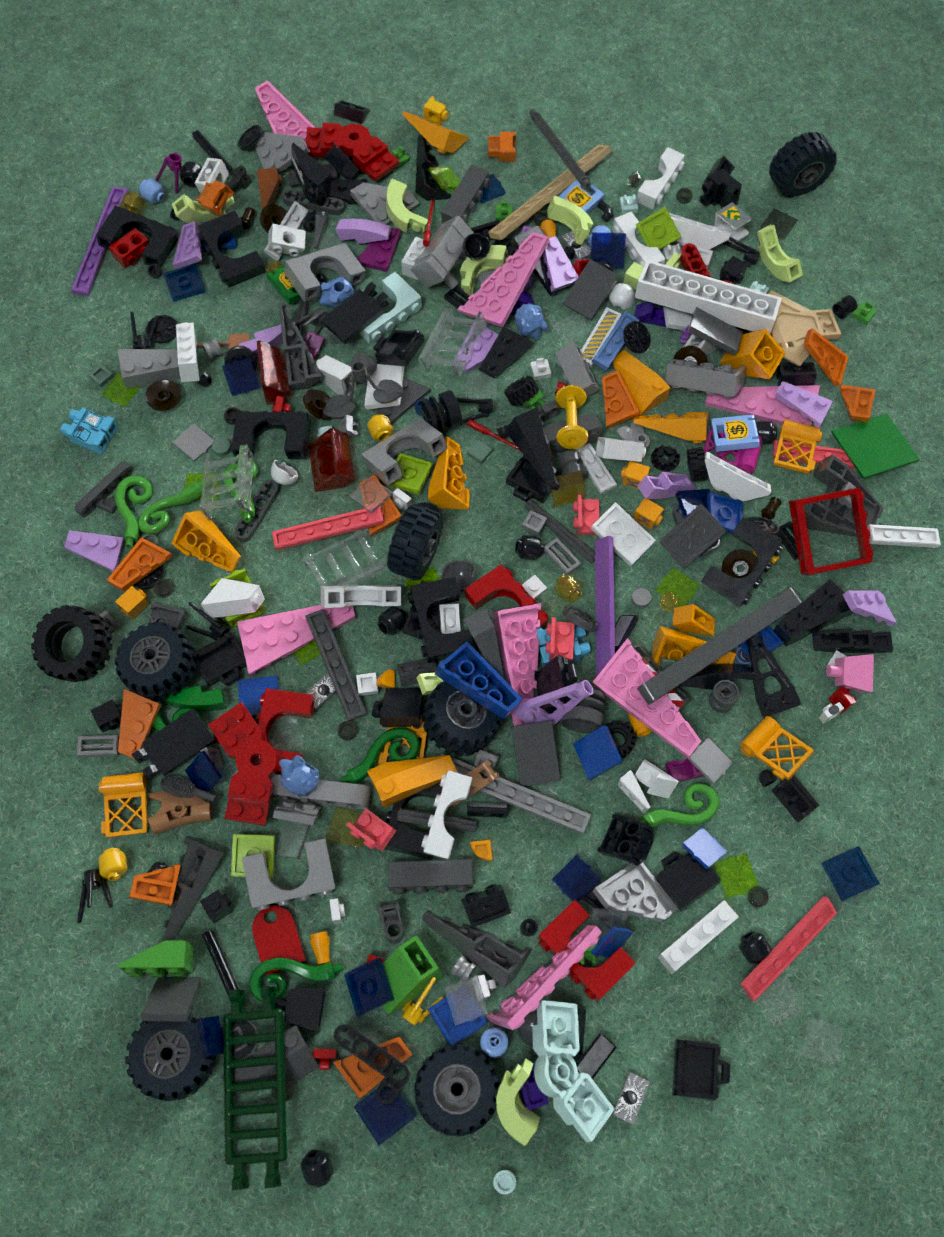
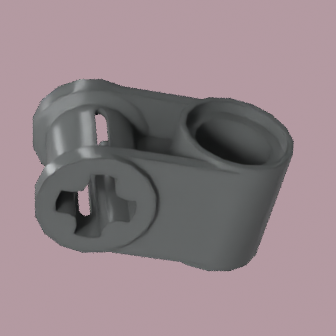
M398 900L384 906L381 904L377 905L387 941L392 944L400 943L404 938V930ZM392 928L400 930L399 934L395 937L388 934Z

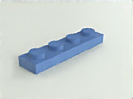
M625 311L591 362L607 371L625 343L623 337L624 328L628 323L639 321V319Z

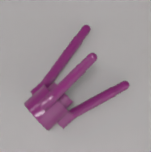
M170 153L168 157H164L163 165L155 181H159L166 165H168L171 171H175V193L178 194L182 157L177 153Z

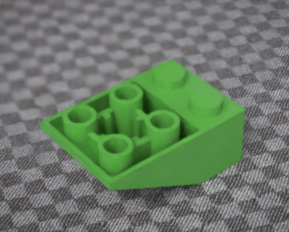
M416 935L399 946L367 981L387 1014L391 1015L423 993L432 977L436 978L434 982L436 984L443 979V976Z
M162 941L119 963L118 968L123 970L124 974H129V977L141 978L143 974H151V977L162 978L164 974H173V977L179 978L186 977V974H192L194 947L187 941Z

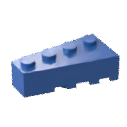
M467 641L441 662L435 671L436 676L502 719H506L515 711L523 700Z

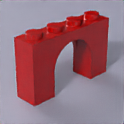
M499 565L465 588V597L475 610L490 600L502 596L515 600L520 607L536 604L533 597H528L524 592L522 584L513 579L511 571L508 568L505 569L502 565ZM538 610L540 628L544 630L547 627L548 616L543 610Z
M266 688L265 694H262L260 698L261 713H258L256 717V723L265 735L264 741L270 744V727L281 717L296 716L312 719L315 703L313 695ZM275 749L279 761L282 759L292 760L296 755L304 759L301 753ZM262 757L255 758L253 765H260ZM280 765L276 772L278 774H282Z
M574 900L538 935L539 946L545 952L550 951L553 955L567 950L570 937L588 920L590 915ZM620 947L599 967L587 968L574 963L569 968L570 973L568 976L575 984L580 983L585 988L583 992L591 1001L595 999L598 1002L636 963Z

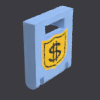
M576 180L557 197L572 202L589 214L601 200H604L605 194L591 184L590 188L587 189L593 194L591 196L584 190V186H581L578 180Z
M754 415L711 419L716 452L758 448L760 446ZM724 429L725 438L718 439V433H723Z

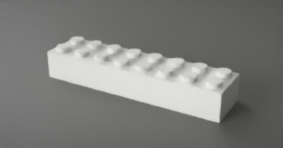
M650 260L646 261L635 293V298L692 315L696 307L732 326L749 331L765 328L769 334L772 331L782 300L781 297Z

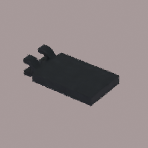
M370 282L363 292L360 289L323 317L321 323L346 344L383 314L382 308L389 305V302L386 300L388 295L382 292L377 297V300H375L373 297L377 295V292L374 290L376 285Z
M192 708L143 741L142 743L145 748L132 753V756L139 764L149 758L153 765L144 768L142 771L151 780L160 772L166 776L200 753V750L215 743L216 740L195 709Z

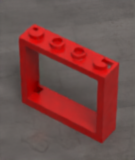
M860 488L846 489L789 501L801 575H811L873 562V550L869 543L870 531L866 525L867 513L863 507L864 495ZM850 495L861 558L814 567L803 504Z

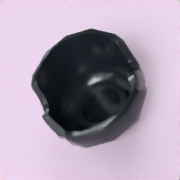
M473 233L464 239L462 248L468 258L479 260L487 256L491 245L486 236Z

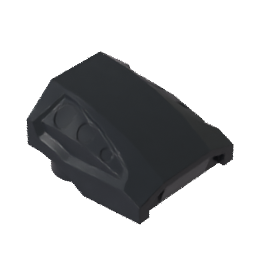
M613 814V819L605 838L597 851L606 856L622 859L638 866L646 860L653 844V828L648 824L629 817Z

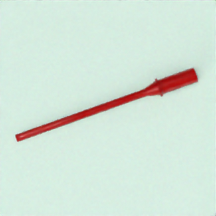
M434 199L431 200L427 229L423 232L422 244L425 247L429 246L432 235L430 225Z
M471 419L468 421L467 426L479 431L482 435H490L519 450L515 444L492 433L487 426L485 427Z

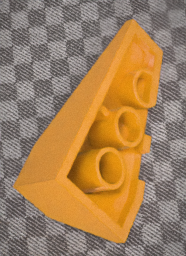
M405 111L402 113L432 146L438 148L437 151L440 153H454L469 138L466 135L447 129Z
M626 350L616 355L612 364L615 371H619L639 410V416L668 399L670 387L657 373Z
M685 412V415L682 416L669 413L664 415V418H661V415L658 414L636 416L633 419V423L692 441V443H703V440H706L708 437L709 412Z
M446 436L445 442L448 449L439 454L429 483L428 500L441 509L467 510L470 504V492L468 488L465 489L464 485L467 477L461 469V465L464 464L461 447L450 437Z
M199 510L184 513L171 544L187 556L197 557L198 560L213 563L214 566L234 572L241 556L214 522Z
M659 626L653 642L651 658L659 666L661 657L680 660L707 641L677 630ZM730 651L712 664H733L737 653Z
M450 755L385 762L368 770L367 773L383 808L441 782L443 774L447 775L448 770L456 773L458 771Z

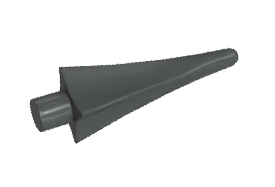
M320 211L319 215L315 214L314 249L318 248L320 238L328 224L326 221L327 215L324 211Z

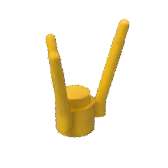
M432 977L416 1004H411V1000L402 1009L404 1012L401 1016L414 1026L417 1025L418 1021L422 1024L429 1015L428 1009L422 1013L423 1009L420 1008V1005L436 981L435 977ZM440 997L430 1007H432L444 998Z

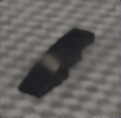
M852 629L812 631L814 651L834 653L836 650L840 653L893 652L891 632L872 633L871 630L852 631Z
M710 664L679 686L713 690L714 684L721 680L734 682L735 678L753 680L755 673L748 665Z

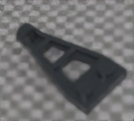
M761 636L748 639L746 644L749 648L750 665L755 673L753 678L755 698L763 718L801 705L793 684L764 646ZM762 658L766 659L771 667V671L761 674L757 661ZM772 676L781 685V690L769 695L764 690L763 682L765 678Z

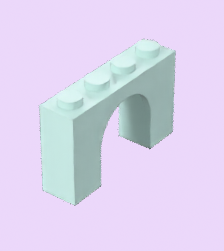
M396 272L382 280L383 292L395 302V307L390 312L382 314L359 333L369 344L379 340L384 333L393 330L397 324L404 322L408 316L417 313L422 307V297Z

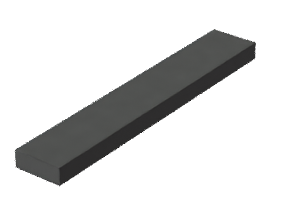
M324 609L305 615L347 721L350 722L367 715Z

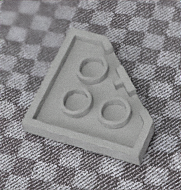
M265 132L254 144L263 168L277 167L278 174L291 165V145L293 143L307 154L309 153L305 140L300 136Z
M363 182L350 190V195L372 221L386 225L393 223L386 211L388 187ZM406 190L403 204L407 210L412 211L419 206V202L409 190Z
M643 862L638 866L630 864L593 890V893L606 909L657 922H663L679 910Z

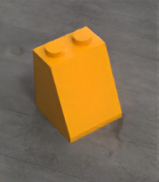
M764 328L743 334L737 353L732 355L726 351L720 363L722 366L724 364L731 365L732 369H740V366H747L745 374L747 377L771 379L785 355V351Z

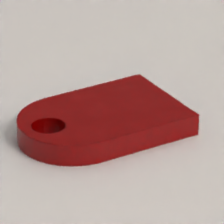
M270 906L268 909L261 910L255 916L252 924V933L261 963L272 958H287L301 963L306 962L295 921L290 912L280 906ZM269 912H274L277 915L273 923L265 921V916ZM281 969L272 970V971L267 972V973L264 974V975H265V976H268V975H270V974H273V973H276V972H279V971H282V970H281Z

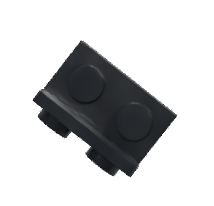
M489 885L485 887L484 891L468 893L465 895V898L461 899L472 928L511 913L504 890L500 885Z

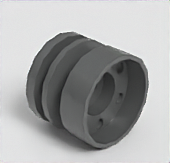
M593 688V694L581 700L572 710L567 712L561 718L560 724L566 729L582 733H592L602 727L604 716L601 712L605 709V693Z

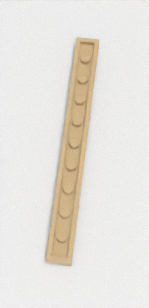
M597 145L578 160L577 164L584 173L587 172L589 169L594 168L595 164L606 158L611 152L610 146ZM568 168L488 232L490 238L505 239L509 233L518 229L519 225L528 221L534 213L539 212L544 205L550 203L553 195H560L564 189L577 179Z

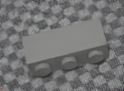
M571 342L555 352L558 357L556 360L557 364L563 369V377L567 383L582 388L586 392L587 397L599 390L586 359L577 344Z

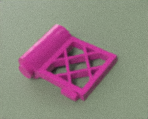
M711 429L705 443L704 455L706 451H715V445L711 440L713 436ZM724 432L718 433V437L725 438ZM759 436L760 446L758 448L729 450L723 453L719 451L716 452L718 455L716 457L748 474H752L757 465L763 442L762 438ZM732 453L735 461H727L724 457Z

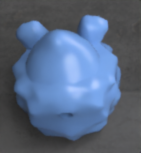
M338 277L328 281V283L323 282L321 285L323 292L319 303L335 309L354 294L351 283L344 277Z
M528 303L523 304L517 309L514 319L520 335L524 337L530 336L536 341L539 340L541 329H548L540 306Z
M296 755L292 760L282 759L279 761L282 772L280 782L284 788L300 797L309 796L311 792L316 790L320 776L318 769L305 762L299 755Z

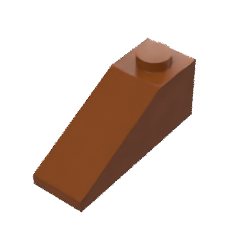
M277 167L257 170L262 209L269 204H275L280 193V184L283 183L281 174L277 172Z

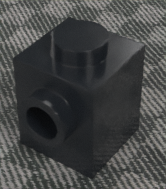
M733 256L721 268L720 280H729L733 284L740 283L745 276L747 264Z
M113 699L90 710L97 726L103 733L120 727L122 706L121 704L117 705Z
M219 890L200 901L213 923L218 922L233 912L229 906L232 902L227 893L222 894Z

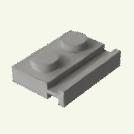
M281 799L276 809H274L273 818L314 825V822H316L320 815L321 807L315 806V804L310 802L298 803L293 799Z

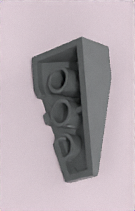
M296 1025L284 1032L285 1083L300 1080L319 1068L308 1044ZM275 1041L269 1042L248 1058L275 1056ZM276 1065L233 1069V1083L276 1079ZM251 1091L233 1092V1096Z

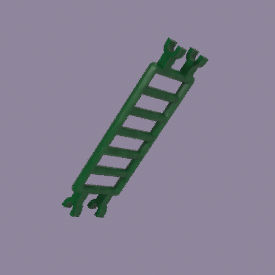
M276 986L260 987L263 1010L243 1012L245 990H229L231 1013L223 1017L225 1163L233 1165L234 1168L232 1190L249 1188L246 1164L266 1163L264 1188L281 1186L279 1162L287 1159L283 1011L280 1008L275 1009ZM274 1018L275 1032L232 1036V1022ZM275 1041V1056L233 1059V1045ZM276 1065V1079L233 1083V1069ZM276 1089L277 1103L233 1107V1092ZM277 1113L276 1128L234 1131V1116ZM277 1137L278 1152L234 1155V1140Z

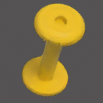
M575 385L562 387L555 396L557 404L566 409L567 426L561 428L556 436L558 444L566 449H578L584 446L588 440L587 430L577 425V408L585 404L587 396L582 388Z

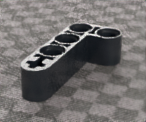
M346 1024L338 1026L334 1031L335 1041L345 1050L384 1076L377 1088L376 1097L383 1105L393 1104L410 1078L408 1067ZM348 1030L350 1038L355 1040L353 1045L346 1039L341 1041L340 1033H346ZM360 1043L368 1044L369 1049L366 1054H358L357 1047ZM380 1055L387 1057V1063L384 1067H377L375 1064L376 1058ZM397 1068H403L406 1071L404 1079H394L393 1073ZM384 1088H391L393 1091V1096L388 1101L381 1098V1092Z

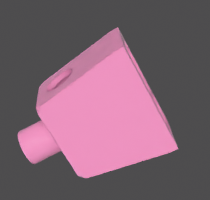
M874 655L836 658L835 665H828L826 667V675L828 677H835V686L837 687L844 686L846 689L860 693L873 692Z

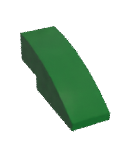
M201 686L178 690L179 693L175 696L171 693L167 694L168 699L163 700L166 705L178 709L190 707L201 712L227 709L224 693L221 688L203 692Z

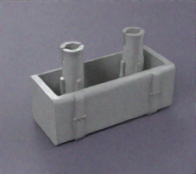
M460 216L442 223L440 228L436 230L429 246L424 249L420 257L415 261L411 271L427 288L443 280L450 289L454 288L459 281L449 271L458 258L462 262L466 260L467 256L462 248L463 241L469 234L474 232Z

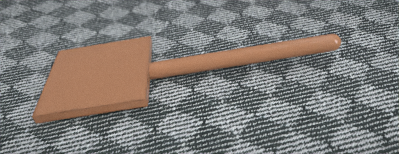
M250 333L229 335V341L218 342L219 346L229 345V349L239 346L240 343L250 340ZM197 343V347H202L203 343Z

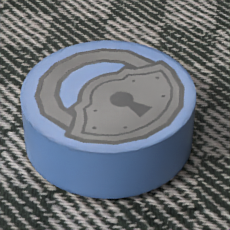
M741 647L738 648L735 656L736 663L749 666L750 658Z

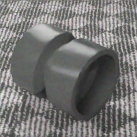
M567 451L558 457L559 467L563 469L561 474L565 484L571 485L585 480L587 474L579 451Z
M719 681L714 686L709 697V704L712 709L719 713L730 711L739 697V688L732 681Z

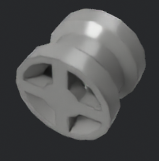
M215 338L210 343L202 344L209 360H212L216 355H222L221 348Z
M462 955L453 967L451 974L459 976L461 981L466 983L477 965L469 963L466 957Z

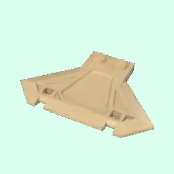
M773 290L768 293L782 298L771 336L785 351L784 359L799 367L810 355L803 344L807 331L812 328L827 340L840 339L841 332L831 309L809 310Z

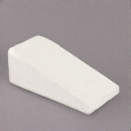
M630 770L620 778L618 787L643 814H646L650 809V805L633 772Z

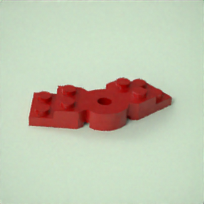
M322 123V128L307 127L306 145L309 149L308 155L311 157H324L335 143L347 155L353 156L354 163L375 182L400 165L399 159L388 151V146L378 137H370L369 130L360 124H349L343 127L339 123Z
M240 702L208 724L227 755L231 759H236V767L239 771L231 777L227 795L229 799L224 819L266 826L275 787L269 778L274 776L278 770L279 757L272 745L264 741V733L244 704ZM262 757L261 764L254 766V759Z

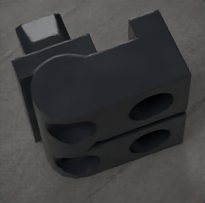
M717 170L713 174L707 175L706 183L702 185L704 194L700 196L699 201L704 206L710 203L713 206L719 204L721 209L732 202L737 205L742 184L724 170Z

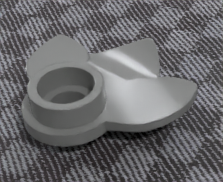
M632 422L630 427L623 426L616 430L622 440L644 443L646 448L650 444V438L644 433V428L641 425Z

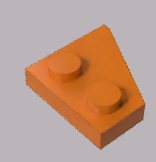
M841 385L840 392L851 420L869 422L875 389Z
M177 864L173 867L135 875L129 898L171 906L181 865Z

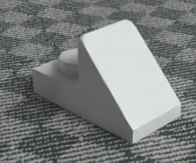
M644 759L634 775L638 781L649 787L648 794L669 798L679 783L678 780Z

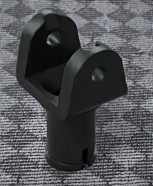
M238 166L231 171L232 180L226 185L233 192L238 187H242L245 190L252 180L246 175V168Z

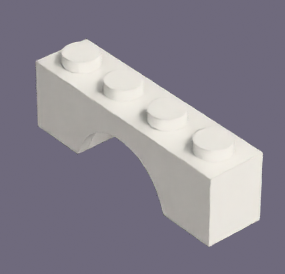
M666 148L660 157L658 170L663 176L657 180L644 181L638 190L637 203L653 210L657 204H661L664 193H668L671 183L676 181L678 172H682L685 166V162H683L684 154L671 148Z
M632 211L614 219L613 234L618 236L622 247L627 249L632 260L643 267L647 260L665 264L666 259L657 247H647L637 241L636 235L639 230L635 224L639 221Z
M184 322L176 324L178 367L181 382L200 381L194 323Z
M396 584L321 586V606L324 608H340L353 605L401 606V586Z
M449 770L447 775L443 774L440 783L443 789L441 795L437 794L434 806L437 809L435 815L431 814L428 827L431 828L429 835H424L421 847H424L423 852L449 860L455 839L446 831L444 825L445 813L453 803L467 799L473 781L472 777Z
M724 900L662 952L658 959L672 975L739 916Z

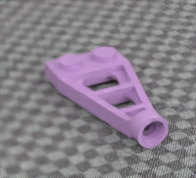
M583 680L580 683L529 699L519 705L514 711V715L527 724L551 720L553 726L581 700L593 694V687L587 680ZM564 696L571 698L567 703L559 700V698ZM550 703L557 709L549 714L540 706Z

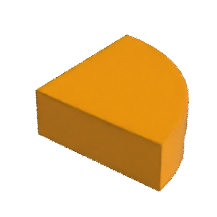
M395 670L383 672L378 677L376 686L385 689L395 688Z
M490 840L470 842L471 849L478 858L480 857L484 861H493Z

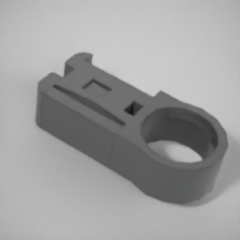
M550 401L539 408L541 410L539 414L540 419L544 422L560 413L561 408L556 401Z

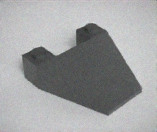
M830 455L819 462L813 476L827 485L824 494L841 491L843 486L850 482L863 492V507L867 513L866 525L868 526L873 523V520L880 518L884 508L847 464L834 455ZM838 498L803 504L807 529L857 537L853 509L848 508L846 505L842 506L837 502Z
M483 608L465 618L464 621L485 660L504 679L494 625L496 619L491 610L486 611Z

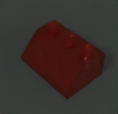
M257 341L261 383L266 404H273L276 396L284 397L283 403L288 402L287 395H290L289 384L286 385L285 382L288 381L287 370H284L286 357L285 355L282 356L280 348L263 341Z
M330 428L308 445L315 492L344 488L355 480L347 433Z

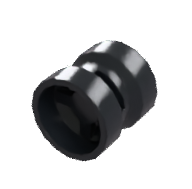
M846 295L841 301L833 305V312L838 318L843 319L857 309V302L852 296Z

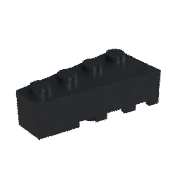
M829 579L779 622L774 632L783 641V644L788 646L807 637L812 631H819L844 617L852 615L854 612L850 610L842 595L845 592Z

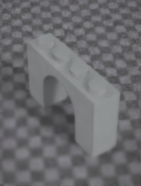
M346 243L285 261L284 274L304 302L318 298L320 295L321 284L312 273L316 269L328 268L334 270L342 278L347 279L352 286L364 282L365 269Z
M419 418L361 455L367 469L388 486L402 477L398 463L394 460V457L400 452L418 448L424 450L433 458L448 448L443 434L422 418Z
M326 838L304 843L309 873L305 882L293 889L281 888L271 880L265 852L242 857L251 907H257L259 911L270 908V904L278 902L279 906L291 903L290 899L299 897V901L312 898L311 894L320 893V896L331 894L332 889H335L336 885Z

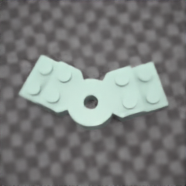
M540 1000V1005L537 1008L538 1024L532 1026L533 1049L539 1056L534 1066L536 1084L543 1094L553 1098V1107L566 1125H573L585 1142H592L615 1108L589 1074H578L577 1065L573 1059V1056L580 1050L577 1004Z

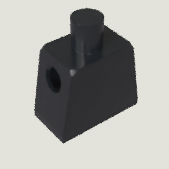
M324 988L289 989L287 999L275 998V1009L280 1008L285 1012L284 1022L319 1033L326 990Z

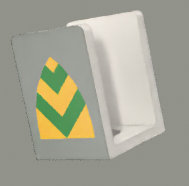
M732 202L716 212L714 227L732 231L730 237L740 241L749 235V232L742 226L751 221V217Z

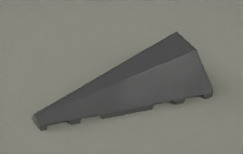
M278 303L289 387L291 391L308 389L322 379V374L285 303Z
M185 837L184 843L187 844L185 855H180L179 861L182 862V866L179 871L172 905L168 906V908L172 909L169 921L165 920L163 927L167 929L162 941H174L224 854L223 852Z
M426 911L423 915L422 920L504 988L515 979L531 953V949L527 947L523 951L513 947V942L507 940L506 944L501 943L493 938L494 935L472 928L466 924H463L461 927L450 923V918L445 917L444 920H440L431 915V911Z

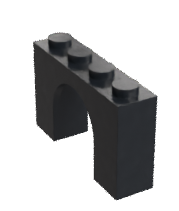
M115 205L96 234L98 245L110 250L109 246L136 228L139 232L151 237L150 242L142 253L144 264H158L162 267L178 241L176 229Z
M236 211L198 225V237L201 243H205L207 255L212 256V264L215 270L219 269V277L222 283H226L228 288L265 273L264 263L257 251L239 258L226 257L219 251L225 241L244 234L243 224Z
M302 411L237 412L231 445L233 455L238 459H253L256 441L260 434L268 429L279 428L286 431L284 451L287 458L306 459L311 427L308 413Z
M742 517L732 535L755 551L758 559L755 570L746 577L733 578L711 565L701 580L702 584L739 607L742 604L747 605L752 597L750 592L753 588L757 589L762 582L761 575L763 572L768 573L772 567V558L774 556L778 557L784 548L781 546L782 540Z
M456 577L410 586V593H407L408 601L414 607L412 617L413 621L418 623L419 628H416L418 640L422 639L421 653L423 658L426 657L427 663L445 660L466 641L474 648L469 629L443 634L431 628L427 621V614L432 608L459 601L460 592Z
M441 782L393 803L392 811H388L386 823H389L397 831L386 845L385 850L433 860L434 855L423 852L424 847H421L424 835H429V833L415 831L404 822L398 821L397 812L399 809H404L405 805L416 797L422 796L436 799L437 794L441 795V790L443 789L440 786Z

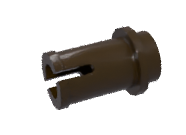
M246 207L243 216L240 217L244 229L251 227V221L255 215V210L251 207Z
M776 497L770 499L767 506L761 511L762 518L768 520L775 518V512L782 504L779 498H777L775 503Z

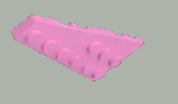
M268 80L257 86L255 91L272 132L300 136L306 142L307 127L315 126Z
M532 232L519 246L517 252L513 256L510 255L506 259L507 262L502 267L499 266L481 284V288L468 298L469 300L464 306L461 305L457 309L458 312L503 328L549 242L548 236Z
M820 385L796 387L818 395ZM780 386L743 387L732 398L722 397V394L716 393L714 395L707 394L704 405L740 415H754L756 419L772 421L782 425L784 419L807 425L812 424V420L809 418L807 420L801 416L802 413L798 410L789 408L775 398Z
M541 603L492 612L496 619L494 624L505 681L522 697L523 700L520 704L532 699L534 689L537 687V681H534L535 671L538 669L539 640L537 638V628H540L538 610H541ZM514 711L512 712L514 726L527 724L516 717Z
M318 605L238 621L237 624L249 677L263 667L270 666L274 661L285 658L314 640L305 615L324 609L331 629L336 630L355 619L353 606L324 608Z
M627 638L592 682V685L689 758L701 742L700 738L690 724L682 717L679 709L672 703L668 694H665L650 705L646 703L637 688L655 675L647 668L642 661V657L635 651L631 645L632 643Z
M592 925L585 927L568 943L567 950H563L560 953L557 952L552 957V964L546 968L542 966L517 988V995L515 997L506 998L500 1003L501 1009L495 1015L490 1012L486 1018L493 1024L511 1030L519 1028L525 1021L524 1017L529 1012L536 1010L540 1005L539 1001L554 990L555 983L559 979L565 978L570 971L569 968L584 957L583 953L587 948L597 943V937L602 933L600 929Z

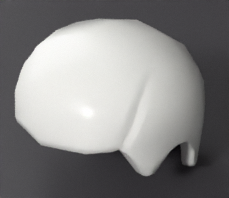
M625 283L614 285L608 296L614 307L620 306L622 310L631 308L635 303V292L630 285Z
M274 460L270 473L276 483L291 485L296 482L298 473L294 468L286 465L285 462L278 464L277 460Z

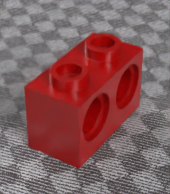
M135 228L109 246L113 258L126 269L143 257L142 253L149 241Z

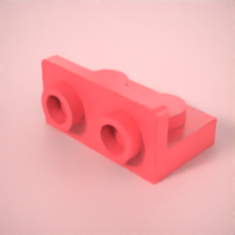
M578 494L577 501H573V512H577V517H574V528H577V535H596L590 528L599 519V499H582V495Z
M552 617L551 624L547 623L546 635H550V642L546 641L545 653H549V660L559 655L567 658L568 662H572L574 623L556 622V617Z
M367 808L354 825L350 822L346 824L352 829L350 834L359 840L361 837L365 839L363 844L372 850L376 847L383 851L397 831Z

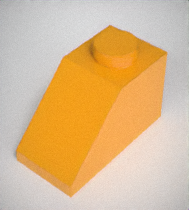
M694 604L674 608L672 619L674 627L685 633L714 636V617Z

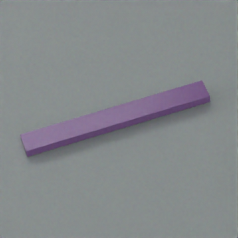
M112 187L72 286V294L89 297L107 251L106 248L98 245L96 234L115 205L124 208L129 195V189Z
M609 535L595 541L596 621L599 625L596 630V677L615 654L613 537Z

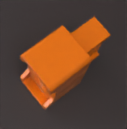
M500 132V136H488V157H499V162H515L516 149L513 146L516 141V132Z
M214 180L212 184L206 182V186L196 200L208 212L221 216L224 204L228 198L233 196L234 192L226 184Z

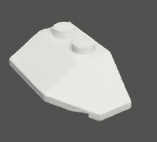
M669 213L681 235V238L676 241L682 246L691 243L696 247L710 250L728 240L732 234V231Z
M706 451L705 464L714 489L724 491L735 500L740 499L741 501L771 494L770 484Z

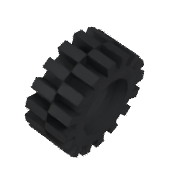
M526 376L516 380L515 383H511L504 390V394L511 405L517 406L520 403L523 404L526 400L529 401V398H533L538 393L539 388L532 376Z
M703 447L687 449V464L691 481L707 480L708 473Z
M614 720L611 724L608 722L606 726L611 735L619 733L624 737L625 743L622 746H616L620 757L624 758L633 750L636 734L635 732L633 733L632 727H628V723L624 725L621 720L618 723Z

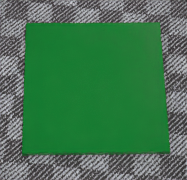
M888 414L871 418L869 422L861 421L832 430L831 432L863 479L920 460Z

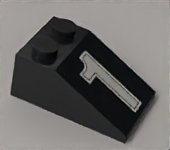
M293 143L291 145V166L306 198L318 206L331 193V173Z

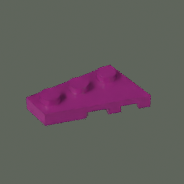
M392 228L388 240L371 242L357 258L362 267L387 272L402 231Z

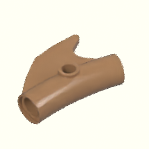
M165 791L154 792L148 795L150 799L162 803L158 812L148 818L154 835L180 826L213 820L212 803H208L199 797L180 798L170 795Z

